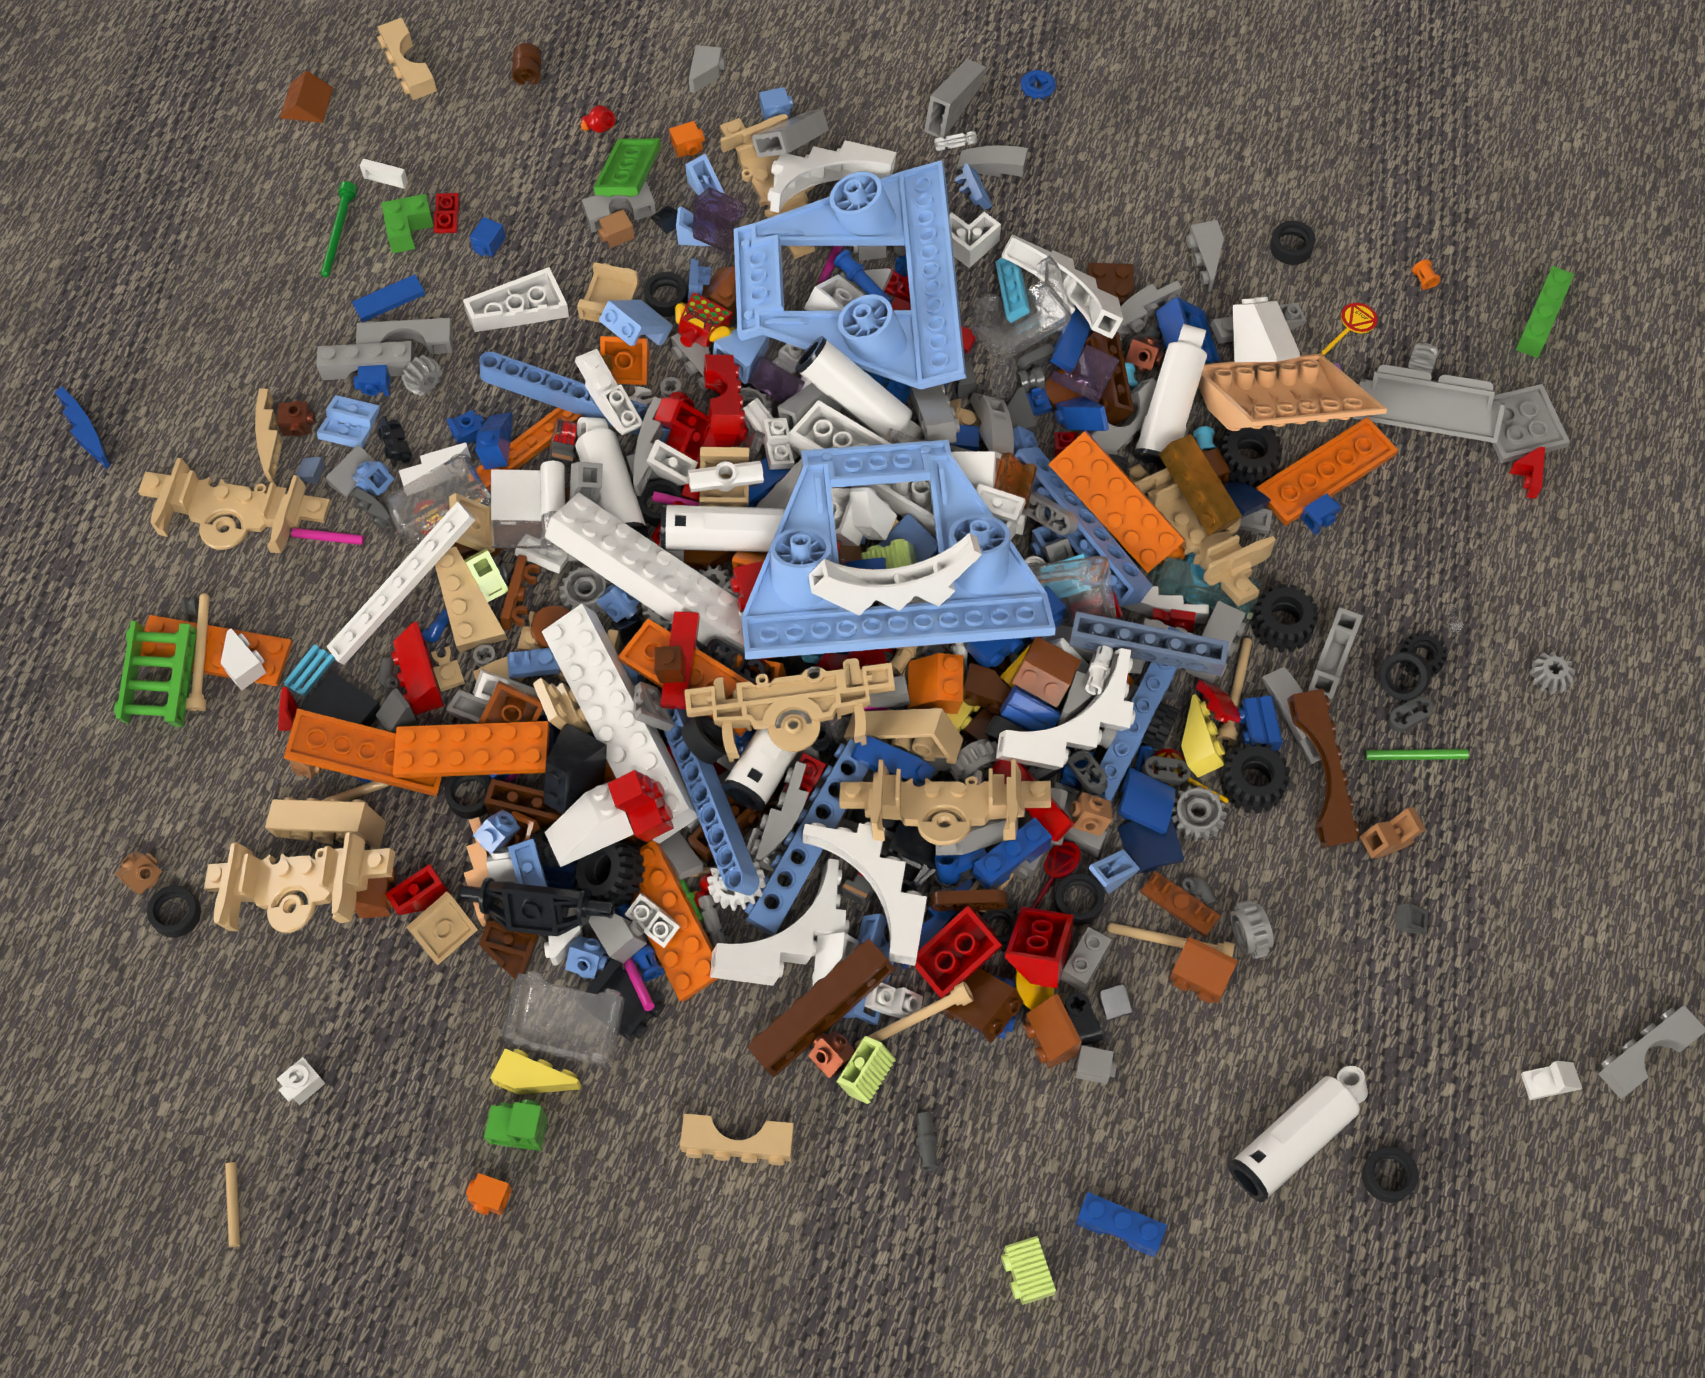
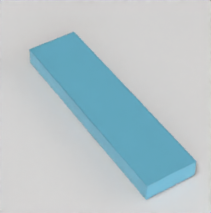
M1000 258L995 261L1006 318L1012 323L1030 313V307L1021 267L1004 258Z

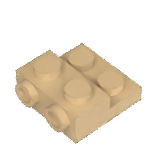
M542 678L533 683L550 723L562 730L565 724H569L586 734L591 731L569 687L564 683L556 687L553 683L548 684Z

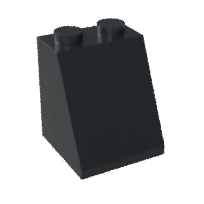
M565 724L546 760L544 803L564 814L585 792L603 785L605 781L607 745L577 728Z

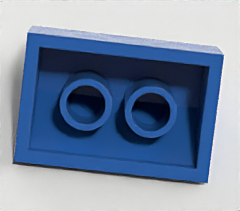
M1175 297L1155 311L1158 319L1157 325L1162 332L1163 345L1166 349L1169 343L1178 342L1182 326L1187 324L1206 330L1201 347L1207 353L1205 364H1213L1220 361L1204 310L1179 297Z

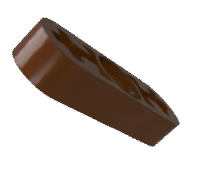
M999 889L937 891L930 894V909L938 912L962 911L969 906L976 911L1001 910L1008 906L1007 892Z

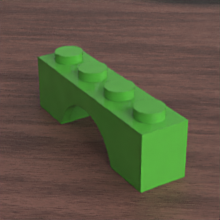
M1552 266L1516 347L1517 351L1536 358L1539 357L1574 277L1573 273Z

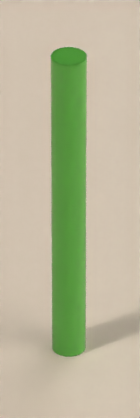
M1468 749L1365 750V760L1468 759L1469 757Z

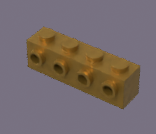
M1192 434L1172 441L1158 454L1208 536L1229 528L1242 517Z

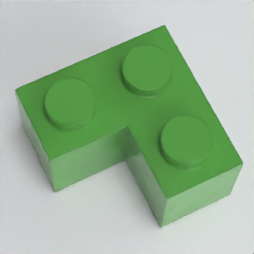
M426 194L381 202L387 236L393 253L415 249L412 231L434 227Z
M522 1100V1103L514 1102L513 1105L509 1103H500L499 1106L491 1105L484 1138L489 1144L542 1151L548 1118L543 1108L539 1106V1103L533 1100Z

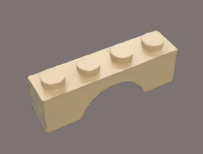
M402 17L377 26L380 36H377L378 43L381 49L386 48L385 55L389 64L394 63L395 66L392 67L397 79H402L400 83L405 95L410 94L412 100L436 92L434 78L426 63H415L404 58L406 52L413 46V43Z
M684 1114L680 1148L690 1158H702L703 1154L713 1155L714 1159L728 1161L730 1156L741 1157V1161L746 1163H757V1159H766L771 1165H785V1161L791 1162L794 1123L766 1121L762 1129L753 1137L745 1140H732L723 1136L716 1129L711 1116Z

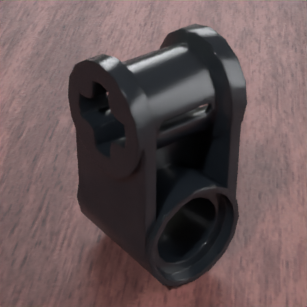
M1079 992L1071 994L1067 998L1064 1007L1082 1041L1081 1045L1086 1046L1102 1041V1030L1094 1015L1088 997ZM1073 1003H1075L1077 1007H1082L1080 1012H1078L1076 1008H1071Z

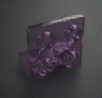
M707 188L694 200L693 238L726 253H731L733 251V222L746 212V203L713 188Z
M1087 345L1072 374L1065 371L1062 375L1054 371L1050 380L1098 403L1119 359Z
M762 356L748 380L756 389L768 393L781 403H784L798 393L805 384L800 378Z

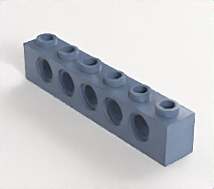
M1076 612L1069 646L1097 651V648L1103 645L1109 646L1113 651L1123 648L1131 650L1130 658L1221 676L1226 664L1229 641Z

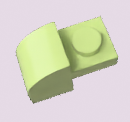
M487 549L464 560L487 602L508 592V588Z

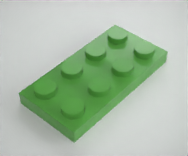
M660 138L617 139L593 187L595 195H604L606 197L614 195L632 197L639 195L662 147Z

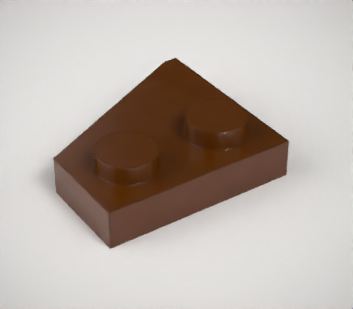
M488 920L479 946L514 980L522 984L539 936L538 934L507 931L499 923Z

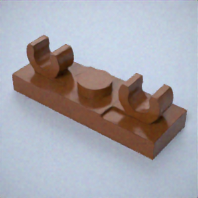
M518 555L500 616L503 630L511 631L513 623L519 627L525 626V619L517 617L520 614L528 615V608L522 605L519 606L520 601L524 602L527 588L523 587L524 581L535 585L537 578L529 574L540 573L539 565H528L527 556Z
M1156 871L1140 891L1141 894L1205 938L1221 917V915L1200 902L1197 898Z

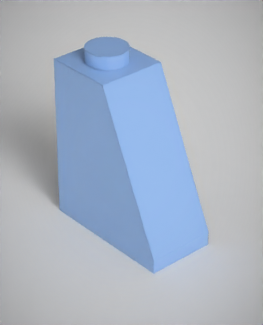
M735 329L729 336L714 341L713 354L733 355L735 365H739L738 379L746 384L767 352L770 337L761 335L741 341L738 337L737 329Z

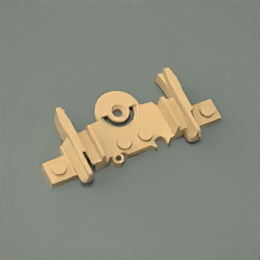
M786 114L774 116L749 128H745L740 118L720 125V131L724 136L720 140L721 150L724 153L734 148L736 149L738 162L743 169L741 173L742 180L745 182L752 180V186L760 198V207L764 205L771 206V201H768L769 190L771 187L774 188V174L771 173L774 160L777 161L780 155L758 157L751 135L788 120ZM811 186L794 195L785 203L779 213L770 211V209L765 210V216L773 217L807 205L808 198L806 192L812 190L815 186ZM787 246L794 259L815 251V246Z
M182 458L176 459L171 475L145 471L138 491L141 496L158 498L151 516V524L158 535L168 537V528L173 512L189 515L192 522L200 524L199 532L204 543L217 550H225L237 546L244 540L248 531L261 532L266 527H272L271 539L267 547L270 553H282L289 537L290 528H299L301 520L325 523L331 504L330 499L304 495L306 486L298 475H293L287 494H285L287 488L277 487L274 482H270L268 490L264 484H257L254 491H251L246 486L226 484L223 479L220 480L218 486L211 487V479L208 477L204 480H199L195 471L190 470ZM224 515H231L236 517L241 523V529L237 528L236 523L232 518L226 517ZM223 526L229 527L227 532L222 533L220 531Z
M1140 464L1130 467L1129 474L1133 483L1144 494H1148V499L1185 538V541L1181 544L1185 549L1184 554H1196L1193 564L1200 565L1205 570L1203 579L1211 586L1221 582V589L1238 607L1257 598L1259 590L1248 579L1251 577V567L1271 556L1276 539L1272 536L1242 548L1239 544L1240 537L1238 535L1232 536L1239 530L1241 518L1225 529L1226 531L1208 536L1167 468L1150 475Z
M846 659L843 662V669L825 671L823 668H820V676L816 679L810 678L808 670H805L801 675L774 678L771 683H769L767 675L759 674L756 677L757 685L750 681L736 683V689L732 692L733 699H727L725 682L723 677L714 680V686L685 690L686 712L688 718L713 715L714 724L722 728L723 743L729 762H735V758H740L736 749L734 728H747L748 731H752V727L755 730L768 729L771 741L778 748L788 752H799L809 748L817 740L820 733V722L833 720L836 713L838 719H842L841 715L854 713L855 743L861 742L863 746L867 745L868 731L864 708L871 705L869 694L895 691L892 663L863 666L860 669L858 659ZM789 710L803 711L812 721V724H807L801 715L791 714L782 720L781 728H776L778 718ZM793 721L798 723V727L795 729L789 727V724Z
M879 759L878 772L874 773L873 782L840 783L839 805L840 809H865L866 818L871 820L872 838L877 841H885L882 825L883 819L901 820L905 826H917L919 833L925 840L942 846L962 841L969 834L971 826H982L993 819H1006L1003 839L1007 841L1016 839L1018 817H1025V808H1051V781H1021V771L1016 763V759H1011V777H1007V784H1004V774H993V768H989V781H984L980 785H978V779L975 777L966 778L965 784L959 781L932 782L926 778L925 784L918 787L913 784V778L907 782L901 781V769H897L896 775H889L884 760ZM945 824V825H948L949 827L943 828V827H940V826Z
M346 832L344 848L333 849L330 846H325L316 851V859L310 855L287 857L282 853L280 861L275 864L276 858L271 855L260 860L253 856V851L237 842L231 843L228 863L208 864L204 889L218 892L214 908V923L228 931H239L241 902H255L258 907L267 909L268 921L275 930L282 933H292L308 923L314 913L315 906L328 904L331 901L332 919L340 924L350 922L355 910L357 892L367 890L368 879L392 877L395 851L391 848L364 850L365 840L353 832ZM293 893H305L308 899V905H304L303 899L300 896ZM296 905L295 910L291 913V908Z

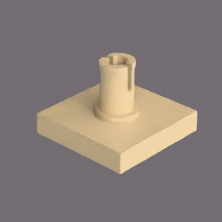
M457 493L449 496L450 509L459 502L476 519L456 542L477 551L487 549L489 553L494 552L491 507Z
M445 892L406 927L437 965L478 930L448 892Z

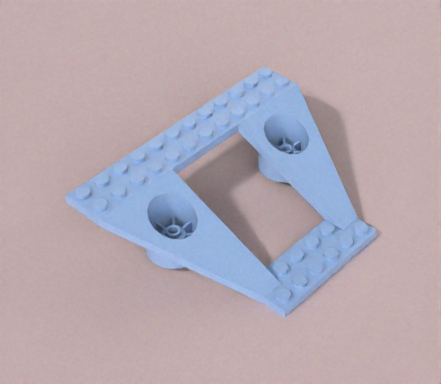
M942 160L901 171L881 179L873 173L865 171L855 172L837 182L830 193V197L734 229L737 334L741 341L765 335L807 350L817 338L823 336L862 370L920 390L967 378L945 167ZM781 246H905L911 310H893L890 302L883 296L871 294L852 300L842 311H784Z
M949 440L801 450L802 471L741 616L745 660L1055 635V624L1047 592L1011 542L1010 531L1007 525L993 516L953 458ZM929 480L938 554L951 548L969 533L977 537L982 553L978 560L953 582L955 592L939 607L930 602L906 604L900 611L887 605L873 606L867 608L859 616L813 594L808 577L823 559L839 564L831 494L832 487L868 486L873 484Z

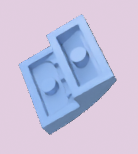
M335 395L326 409L327 417L317 431L318 439L353 448L359 445L363 448L379 413V405Z

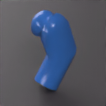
M442 610L430 628L423 630L422 634L425 641L434 643L439 640L445 627L450 622L447 610Z

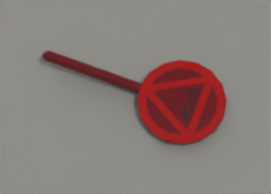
M1066 841L1062 845H1056L1049 851L1044 862V869L1050 877L1030 908H1037L1055 878L1066 877L1077 868L1081 860V851L1075 843Z

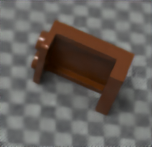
M978 968L964 981L970 988L974 1001L965 1006L954 1004L941 1012L948 1019L953 1021L956 1018L979 1031L988 1042L992 1043L1003 1032L1004 1027L1013 1015L1019 1011L1023 1000L1014 987Z

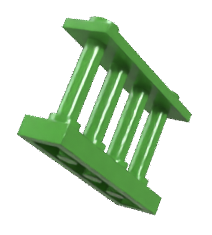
M131 621L130 628L126 632L127 648L119 699L114 706L116 719L123 723H129L131 714L164 716L165 721L170 725L184 727L185 702L189 695L197 629L190 624L180 623L179 631L176 633L144 632V626L137 621ZM143 642L175 643V655L172 657L141 656ZM139 666L171 667V679L168 682L137 680ZM135 690L168 692V703L165 706L133 704Z

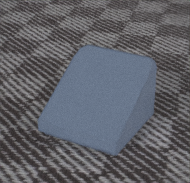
M303 458L296 475L304 482L317 485L325 467L323 458Z

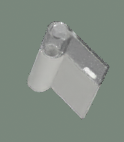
M547 461L541 464L540 470L491 469V548L548 549L550 551L560 549V547L545 538V534L551 517L565 505V466L563 463Z

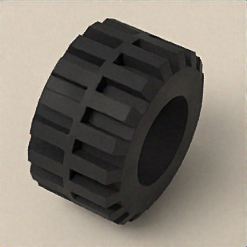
M1263 426L1260 429L1249 427L1241 428L1239 431H1227L1222 441L1220 453L1230 469L1229 480L1248 483L1249 486L1253 487L1254 483H1257L1259 486L1264 483V480L1267 481L1272 476H1275L1282 456L1283 446L1280 444V437L1275 436L1276 432L1273 429L1268 430V426ZM1253 449L1262 457L1259 459H1249L1244 457L1239 450Z
M1280 584L1279 588L1272 586L1269 592L1265 590L1256 603L1251 619V627L1255 629L1254 636L1256 638L1261 637L1259 643L1263 646L1265 643H1268V649L1272 651L1274 647H1277L1280 653H1284L1285 648H1288L1290 653L1295 651L1296 646L1298 649L1304 647V644L1309 642L1318 620L1319 613L1316 612L1318 607L1316 603H1312L1313 597L1311 595L1306 596L1304 589L1301 588L1299 591L1294 585L1288 588L1286 584ZM1277 611L1288 612L1296 618L1298 623L1293 625L1281 624L1273 617L1272 613Z
M1255 742L1254 746H1251L1250 743L1244 744L1243 749L1239 746L1235 749L1234 754H1230L1222 773L1221 784H1224L1222 787L1223 794L1228 793L1229 803L1233 800L1236 802L1235 808L1246 807L1244 812L1250 813L1251 809H1255V814L1261 813L1263 808L1267 812L1272 809L1273 805L1276 807L1279 804L1290 780V769L1285 767L1287 761L1285 757H1279L1281 753L1277 749L1273 752L1270 750L1272 746L1266 744L1265 747H1261V743ZM1247 769L1260 770L1267 776L1269 784L1260 787L1253 786L1243 778L1241 772Z
M620 840L578 859L577 865H574V870H576L574 881L578 882L576 885L577 889L582 891L583 888H589L592 892V900L614 901V906L626 904V900L631 901L634 898L633 894L639 892L640 883L644 881L642 873L645 872V866H642L644 858L639 855L640 850L634 847V844ZM611 865V872L609 877L607 878L608 869Z

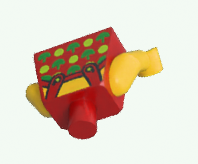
M696 293L692 294L687 304L680 302L675 307L676 323L679 325L678 333L682 335L680 341L685 347H692L694 343L708 347L714 341L729 336L735 330L734 327L730 328L731 311Z

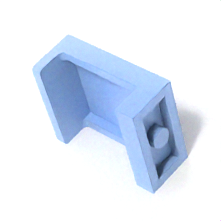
M610 300L607 302L599 318L603 325L630 346H635L640 335H646L657 345H662L673 327L670 322L642 300Z

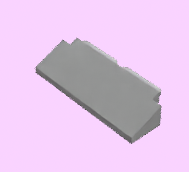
M1386 364L1378 367V370L1374 372L1373 380L1362 378L1360 380L1359 386L1387 408V412L1385 414L1353 417V419L1363 420L1368 417L1375 423L1493 443L1498 442L1505 402L1493 400L1495 390H1493V384L1489 381L1447 374L1441 375L1439 380L1435 381L1431 380L1432 376L1428 371Z

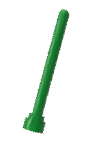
M343 181L339 185L338 194L341 200L321 269L323 277L330 275L349 202L357 194L358 187L352 182Z

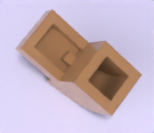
M1411 807L1405 809L1391 821L1376 823L1360 835V838L1373 859L1408 847L1415 842L1414 838L1424 832L1426 828L1415 808Z

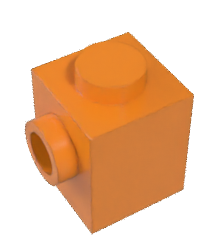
M694 121L669 128L670 140L678 158L686 155L693 156L703 150L702 142H705V137L702 129H698Z
M478 1173L476 1179L470 1181L466 1195L470 1204L474 1205L472 1210L483 1215H488L489 1211L502 1215L513 1189L509 1183Z

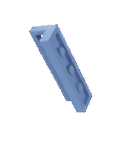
M882 914L863 916L857 938L858 945L870 939L879 950H883L885 957L889 960L890 940L887 941L884 935L885 927H888L886 916ZM890 975L883 981V983L888 985ZM865 997L843 1016L844 1018L857 1017L869 1024L878 1025L880 1012L872 1010L871 1015L864 1013Z

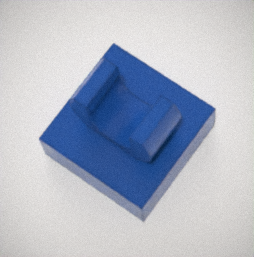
M1036 388L1032 389L1030 393H1026L1034 416L1052 412V406L1045 389Z

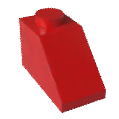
M430 864L385 893L398 915L425 911L445 892H448L450 895L452 894L440 875Z

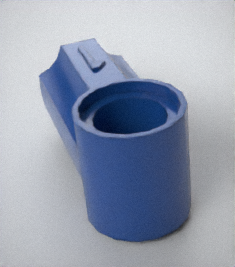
M982 848L964 855H935L939 882L947 885L959 881L961 873L973 868L974 863L987 854L985 849Z

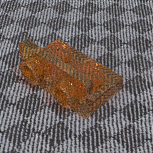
M1011 452L1002 453L994 489L1025 498L1024 508H1027L1037 466L1035 464L1022 465Z

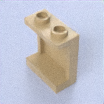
M594 262V274L585 299H580L577 305L579 318L601 323L599 318L608 301L634 300L639 286L637 271L630 268L611 266L607 263Z
M700 447V468L715 467L724 461L733 464L749 462V448ZM722 474L720 476L723 479L731 478V476L728 474ZM749 485L736 486L730 491H721L719 489L700 491L699 506L748 507Z

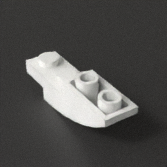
M598 349L576 357L575 363L586 380L585 387L612 426L621 435L641 428L643 422L622 385H617Z

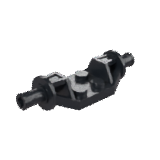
M938 771L935 782H943L946 771ZM948 773L944 782H951L953 780L952 774ZM900 820L887 849L886 857L893 856L906 862L901 892H917L918 887L936 871V844L925 840L919 833L917 826H905Z
M487 877L484 879L481 887L461 884L457 892L458 901L479 903V909L482 914L491 915L507 931L558 937L579 925H586L590 916L612 918L615 911L614 901L592 900V892L589 888H583L582 891L570 888L560 889L517 884L514 882H495L493 878ZM495 898L502 899L503 909L494 904ZM569 908H577L576 915L567 917Z

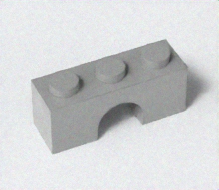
M647 181L644 182L639 195L632 197L626 195L610 197L593 195L582 199L584 213L591 232H596L600 229L599 219L611 215L620 209L630 211L634 220L649 217L656 213L655 202Z

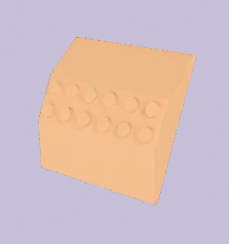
M1322 354L1300 355L1298 358L1277 362L1234 361L1204 364L1198 384L1208 411L1231 431H1239L1241 428L1249 427L1260 429L1263 426L1269 425L1281 427L1289 423L1306 424L1309 421L1327 422L1329 419L1348 420L1350 417L1385 414L1387 412V408Z

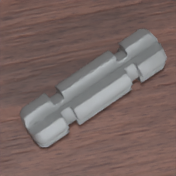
M974 130L967 131L966 134L962 132L947 135L944 139L943 136L934 139L936 151L945 150V147L951 149L965 146V143H968V145L977 143V135Z
M705 895L698 898L700 909H703L702 916L707 932L711 935L709 936L711 945L716 946L717 943H725L724 933L720 931L722 927L717 910L713 908V905H715L713 897Z

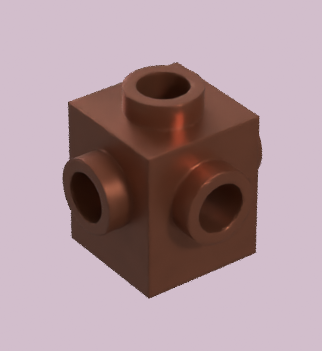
M1136 336L1132 339L1125 361L1134 364L1135 369L1139 371H1152L1156 365L1160 366L1164 353L1161 350L1163 345L1158 344V340L1155 338Z
M307 401L278 403L277 424L283 436L299 437L312 434V425H315L316 421L315 413L313 410H310Z
M835 1030L827 1035L825 1033L819 1035L812 1043L814 1048L808 1056L813 1060L816 1067L822 1070L830 1079L843 1072L855 1050L848 1043L847 1039Z

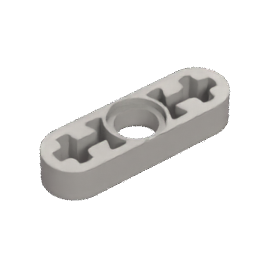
M1036 491L1024 492L1019 496L1026 500L1022 513L1055 533L1068 535L1073 534L1077 530V517L1069 510ZM1046 507L1051 511L1049 520L1045 516Z

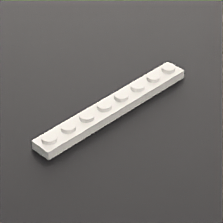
M457 502L327 645V648L337 662L345 665L476 520L463 504Z

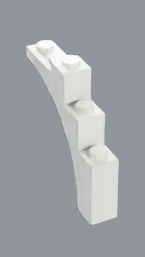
M845 140L842 148H838L837 151L813 146L810 154H806L805 158L791 154H782L777 161L774 160L771 173L774 174V188L771 187L768 193V201H771L770 211L779 213L785 203L802 190L821 183L841 180L843 177L855 172H875L879 179L892 175L897 152Z
M1012 234L1002 252V258L1024 268L1054 287L1081 311L1087 319L1091 330L1112 339L1123 320L1118 297L1098 289L1096 279L1076 270L1073 259L1054 250L1052 252Z
M969 533L946 551L912 565L872 570L847 567L823 559L808 577L813 594L859 616L875 600L900 611L915 596H918L939 607L955 592L953 582L976 562L982 553L977 537Z
M1121 648L1114 651L1110 673L1104 680L1101 694L1098 695L1097 693L1085 709L1074 718L1060 726L1047 730L1029 732L1005 730L999 734L996 759L1006 761L1016 759V763L1057 770L1063 768V764L1067 763L1069 751L1066 749V746L1092 750L1097 748V745L1101 742L1102 730L1099 729L1100 727L1119 731L1129 729L1135 720L1134 703L1124 701V698L1127 697L1129 692V684L1126 683L1127 675L1130 673L1133 665V659L1130 658L1131 650Z
M871 822L859 823L857 833L843 827L837 829L826 828L821 823L805 824L803 843L828 850L850 863L865 877L876 892L888 922L890 934L889 961L915 966L927 897L922 896L921 893L916 891L901 892L906 862L893 856L880 858L883 841L873 840Z
M827 860L822 869L820 886L812 906L793 925L772 937L760 941L742 944L717 943L712 951L710 977L773 986L777 979L783 975L784 962L806 965L810 958L815 956L817 936L843 932L848 934L849 920H846V910L839 909L841 896L837 894V885H840L842 879V870L838 869L839 860Z

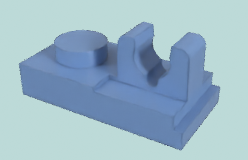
M968 163L964 164L962 168L963 173L955 178L958 184L965 182L959 190L963 194L971 192L969 197L975 206L980 205L984 210L992 207L993 205L977 171Z
M695 259L690 261L688 301L693 293L702 296L703 285H710L711 268L698 266L699 260Z
M550 648L509 652L507 654L509 679L560 674L559 665Z
M534 839L509 846L508 849L518 884L548 887Z

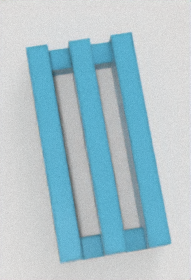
M314 644L284 681L285 686L306 697L334 662L335 657L332 654H328L325 650L319 649ZM323 658H325L324 662L320 665V667L316 670V672H315V673L312 675V677L308 680V682L305 684V686L301 689L300 687L302 686V684L306 681V679L310 676V674H311V673L314 671V669L318 666V664L321 662V660H322Z

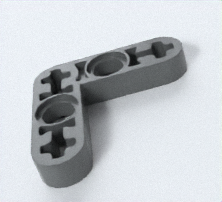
M1073 748L1074 754L1071 755V751L1068 749L1069 755L1066 766L1087 792L1094 795L1103 793L1108 787L1105 771L1087 750ZM1079 760H1087L1089 762L1084 768H1077L1075 766V763ZM1023 764L1036 780L1054 771L1042 767L1035 769V766ZM1092 773L1095 780H1100V783L1091 782L1090 774Z

